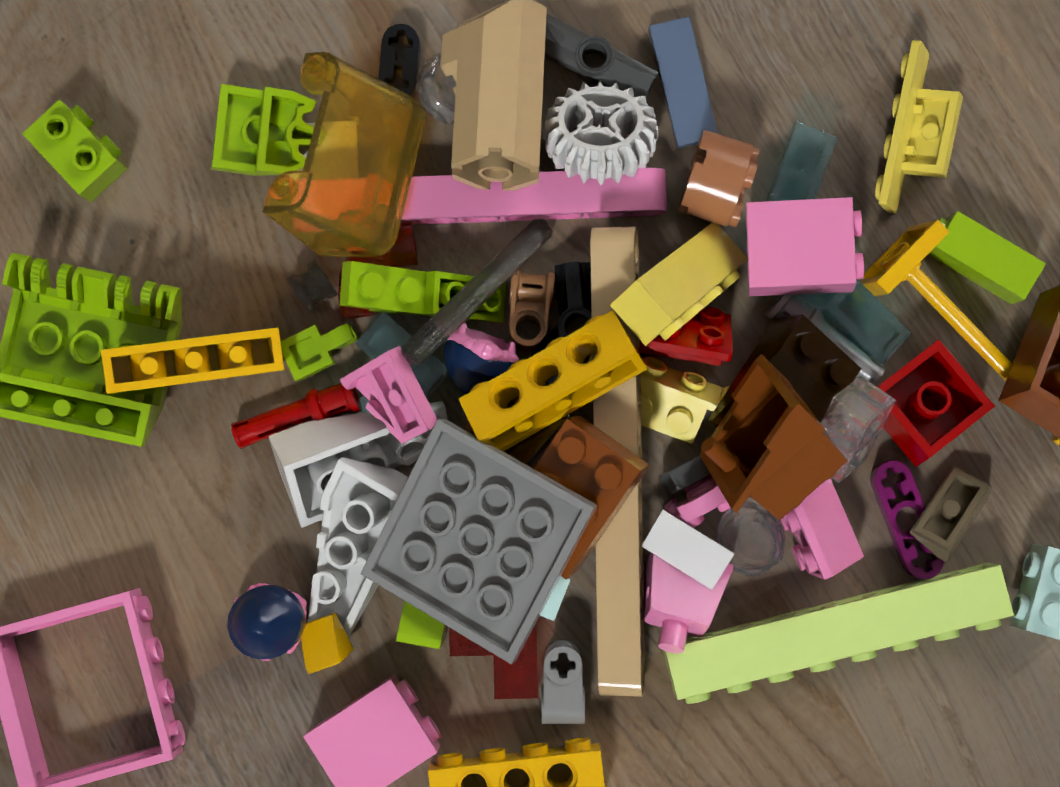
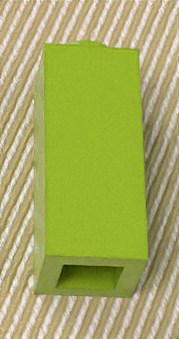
M956 211L946 219L942 217L938 219L949 233L928 254L929 256L1011 305L1026 299L1045 267V262L959 211Z

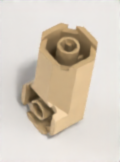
M508 0L456 25L457 27L442 35L440 67L446 77L452 75L456 81V87L452 88L456 95L451 160L452 176L454 180L476 189L490 190V182H503L502 190L515 191L539 183L547 7L534 0Z

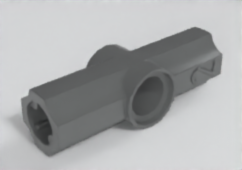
M549 14L546 15L545 57L574 71L586 83L598 84L601 81L603 86L611 87L617 82L619 90L624 91L633 87L634 97H647L658 76L657 71L613 49L606 39L599 36H589ZM589 53H597L604 58L605 63L599 68H591L582 59Z

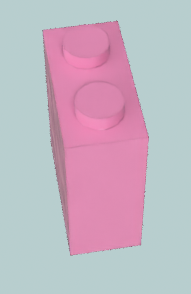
M853 197L746 202L749 296L853 292L857 283L856 279L864 278L863 253H855L854 238L861 237L862 216L861 211H853Z
M393 674L309 729L303 738L335 787H386L437 754L440 747L437 740L442 736L429 715L423 718L414 705L418 701V697L406 679L399 681L396 675Z

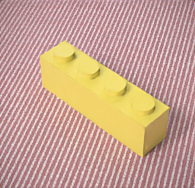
M712 222L639 277L610 306L645 346L658 335L666 341L741 277L736 269L747 261L748 257L719 224Z

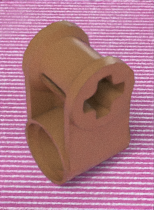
M513 268L509 301V305H511L509 333L510 339L519 350L526 352L534 351L547 336L555 272L549 271L547 275L521 273L519 268ZM526 320L534 321L540 328L539 335L532 340L520 338L516 333V328L521 322Z

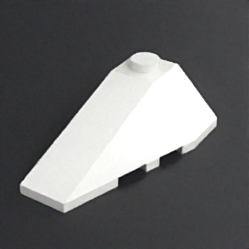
M442 401L430 403L437 419L445 418L448 420L446 408ZM370 412L326 418L319 421H308L268 436L277 467L301 528L323 519V510H320L322 494L340 458L343 457L392 469L397 468L401 464L410 466L417 461L432 429L402 444L388 431L383 421L376 419Z
M343 457L338 460L321 498L320 510H323L321 532L317 534L316 548H319L317 572L313 575L308 622L335 612L348 638L379 586L360 573L408 479L404 474L392 468Z

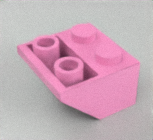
M831 478L823 482L797 508L791 510L779 521L784 531L789 530L795 540L796 545L791 547V551L801 571L806 569L810 575L826 580L864 557Z

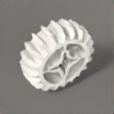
M601 81L598 82L596 87H589L583 82L580 91L568 88L565 97H556L553 107L548 108L545 116V126H543L545 150L548 153V157L553 158L556 169L565 168L568 178L579 174L583 184L590 178L597 179L600 186L608 178H612L619 184L622 174L634 178L637 168H646L649 157H653L658 138L657 120H655L654 108L648 106L645 96L634 97L633 87L622 91L619 90L617 82L611 87L603 86ZM630 132L631 134L624 139V135Z

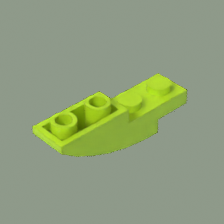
M346 261L342 264L340 306L410 316L503 323L506 281L440 271L425 272Z

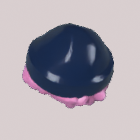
M456 322L453 327L448 328L445 332L446 342L443 353L448 374L460 392L468 394L475 385L494 379L506 372L513 363L519 361L518 356L515 355L516 347L512 340L506 343L502 338L466 328L467 323Z
M265 583L250 585L247 592L235 598L229 612L227 628L230 639L241 653L251 658L261 659L262 661H270L285 653L291 654L298 646L305 628L307 602L299 594L281 586Z

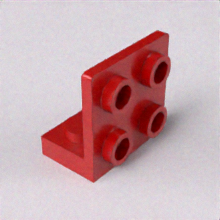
M705 307L666 341L658 335L645 346L640 340V353L721 366L722 361H731L733 353L731 314L724 313L714 307Z

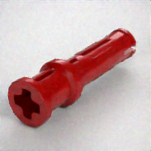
M340 383L320 391L316 388L310 389L305 394V398L232 423L231 430L237 446L243 449L256 442L269 439L268 436L308 421L332 418L349 411H353L355 414L362 411V406L356 388L347 390Z

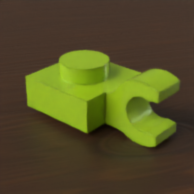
M346 323L324 335L318 325H313L280 342L282 354L293 378L299 382L336 364L331 352L344 348L359 339L353 326Z

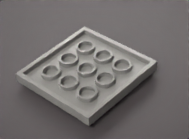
M440 418L437 419L360 574L509 664H513L524 647L598 505L491 444L479 442L475 435L447 419Z

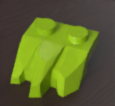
M221 84L219 88L211 170L252 176L288 175L308 166L307 158L299 152V147L318 146L327 133L306 124L302 119L303 115L313 111L317 101L290 90L271 87L259 90Z

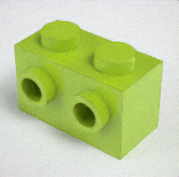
M59 99L29 126L22 135L78 195L92 202L128 169L118 159L123 152L106 134L100 139L90 129L95 122L78 104L71 109Z

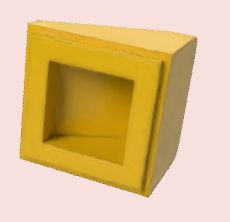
M335 612L305 623L301 642L308 674L341 663L354 650Z

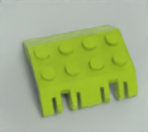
M11 253L8 257L2 285L13 288L0 344V417L144 447L164 407L168 386L107 394L101 350L179 340L182 327V289L161 284L158 289L156 282L145 281L140 292L141 304L136 306L133 305L131 277L119 275V278L116 279V275L113 273L80 266L74 270L73 265L62 263L58 269L56 276L57 286L55 289L51 288L50 269L48 268L47 259L36 258L33 261L32 256Z

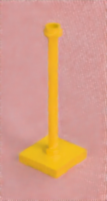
M939 220L908 227L864 272V278L856 280L855 290L862 297L887 295L901 281L907 280L1006 382L1012 363L920 269L921 261L944 239L949 231ZM1053 434L1051 440L1056 445H1060V438Z

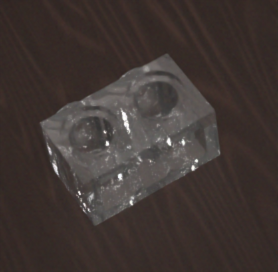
M862 376L858 377L833 397L821 423L827 434L848 460L831 477L838 483L842 482L866 461L896 402L894 398Z

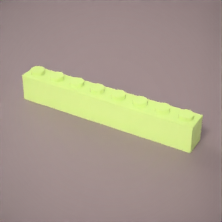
M984 563L936 575L930 579H920L705 633L702 637L686 638L683 653H670L664 650L663 653L674 695L677 700L685 699L686 704H693L710 699V692L727 688L728 693H738L753 688L752 681L768 678L769 683H777L794 678L793 671L810 667L811 672H821L836 667V660L851 657L852 662L873 659L877 657L876 650L892 646L893 651H905L918 647L919 639L934 636L935 641L949 640L960 636L959 629L975 626L978 631L993 629L1002 625L1001 619L1014 616L1001 565Z

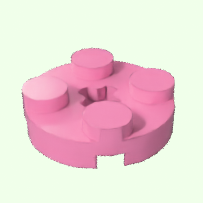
M709 475L685 488L687 498L678 503L674 496L665 505L664 510L694 528L704 521V514L716 507L720 512L726 511L731 507L712 475Z

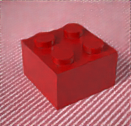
M939 339L876 387L861 401L915 467L931 458L995 407Z

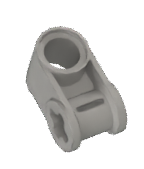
M556 640L549 644L545 650L543 685H541L542 724H585L584 685H582V658L579 648L570 640ZM558 653H567L568 660L575 662L568 663L567 670L561 671L558 670V664L551 661L558 660Z

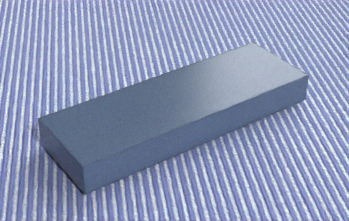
M690 16L650 25L648 32L676 148L681 149L697 145L702 136L703 129L717 134L718 131Z

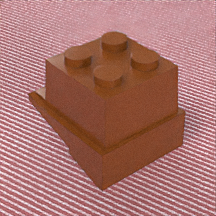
M762 354L755 359L731 396L735 400L712 436L703 442L701 453L699 454L729 506L736 514L744 502L751 497L779 521L791 510L797 508L808 495L823 482L833 477L838 469L848 462L790 382Z

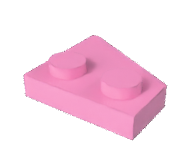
M400 346L383 353L340 379L342 385L347 390L356 387L369 400L365 408L376 419L383 421L388 431L402 444L432 429L437 421L431 405Z

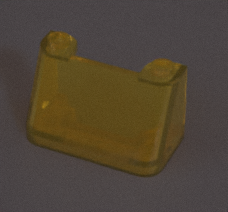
M305 53L300 71L301 85L309 93L323 96L304 168L299 171L284 172L271 183L262 212L319 256H381L393 247L398 236L425 125V110L411 95L331 53Z

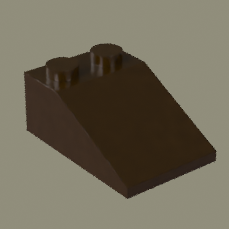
M803 314L775 318L708 420L718 427L735 401L731 396L755 359L761 354L790 382L820 423L842 401L862 368Z

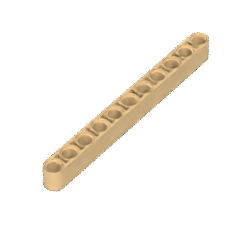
M636 226L596 227L591 230L592 318L614 310L610 304L639 278V246ZM616 313L640 354V339ZM597 353L592 354V360L595 358ZM640 373L593 400V425L642 459ZM642 478L596 544L599 695L644 696L645 632L643 620Z

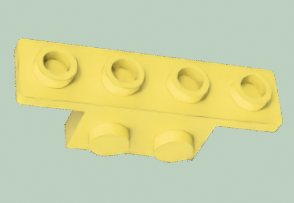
M912 40L910 52L905 53L902 58L901 77L904 79L901 94L897 93L893 101L892 115L895 119L893 134L887 135L884 144V157L887 159L884 175H879L875 188L876 199L879 200V205L887 213H897L905 174L937 178L947 177L963 100L962 94L958 91L923 89L929 52L923 42L919 40Z
M592 354L590 355L588 362L592 361ZM641 357L648 368L641 373V425L693 444L706 411L714 412L730 386L723 388L707 382L703 376L697 373H683L667 367L663 361L657 358Z

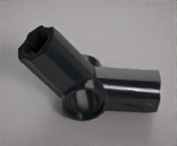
M569 262L554 266L559 314L558 323L530 357L544 350L551 341L568 336L567 327L574 318L583 317L587 320L592 318L591 262ZM558 375L550 377L546 384H552Z

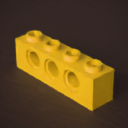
M611 310L604 315H597L591 318L582 328L570 335L551 341L544 350L532 357L513 363L506 372L494 379L475 385L468 394L459 398V402L477 440L491 444L504 452L648 368L614 310ZM597 353L592 361L583 364L587 356ZM558 375L552 384L544 386L550 377ZM519 397L514 406L507 408L508 403L512 399Z
M278 327L101 350L107 394L284 370Z
M590 738L566 740L565 747L548 749L547 743H532L522 746L523 752L508 754L505 753V748H490L480 751V757L463 759L462 753H448L437 756V762H431L428 769L430 787H464L463 778L473 773L479 774L485 779L486 787H512L506 782L505 775L508 771L515 768L524 770L529 776V781L522 787H605L600 745L599 743L591 744ZM558 763L565 764L572 770V774L565 782H554L547 774L551 766Z

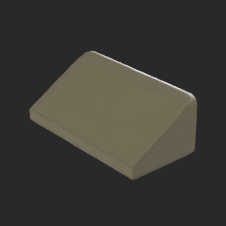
M953 465L911 529L910 534L939 559L947 563L988 500L992 485Z

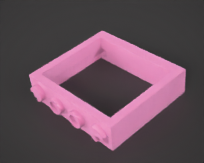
M141 588L0 627V718L18 787H76L173 760L183 752L182 745H185L186 741L184 728L181 721L174 718L171 706L175 701L171 681L168 678L164 679L160 662L164 660V652L159 638L153 637L149 623L153 619V610L149 598L146 595L142 596ZM124 606L160 745L49 776L14 636Z

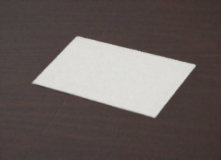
M662 510L642 544L643 548L711 590L735 554L665 510Z

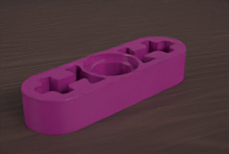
M881 462L872 470L870 483L901 565L913 577L920 579L933 578L942 570L944 561L917 540L920 550L931 553L932 559L926 562V570L921 566H914L912 560L918 557L915 545L908 543L905 546L903 540L914 539L915 537L910 534V531L904 532L900 530L896 524V515L904 507L912 508L916 512L918 519L925 510L910 469L902 462ZM888 468L892 473H900L901 480L896 482V488L899 495L909 493L910 500L897 501L889 506L888 499H896L892 487H883L881 482L882 479L887 477L886 470Z

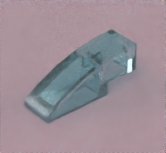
M796 121L766 201L816 199L823 181L822 176L838 137L835 134Z
M856 279L857 283L853 292L797 294L813 309H820L825 320L880 364L884 365L912 334L858 279Z

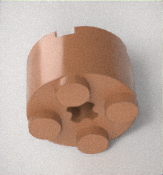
M703 129L686 178L685 193L682 192L678 212L726 227L728 225L737 227L744 206L742 200L746 188H751L758 166L756 161L759 149L754 148L753 144Z

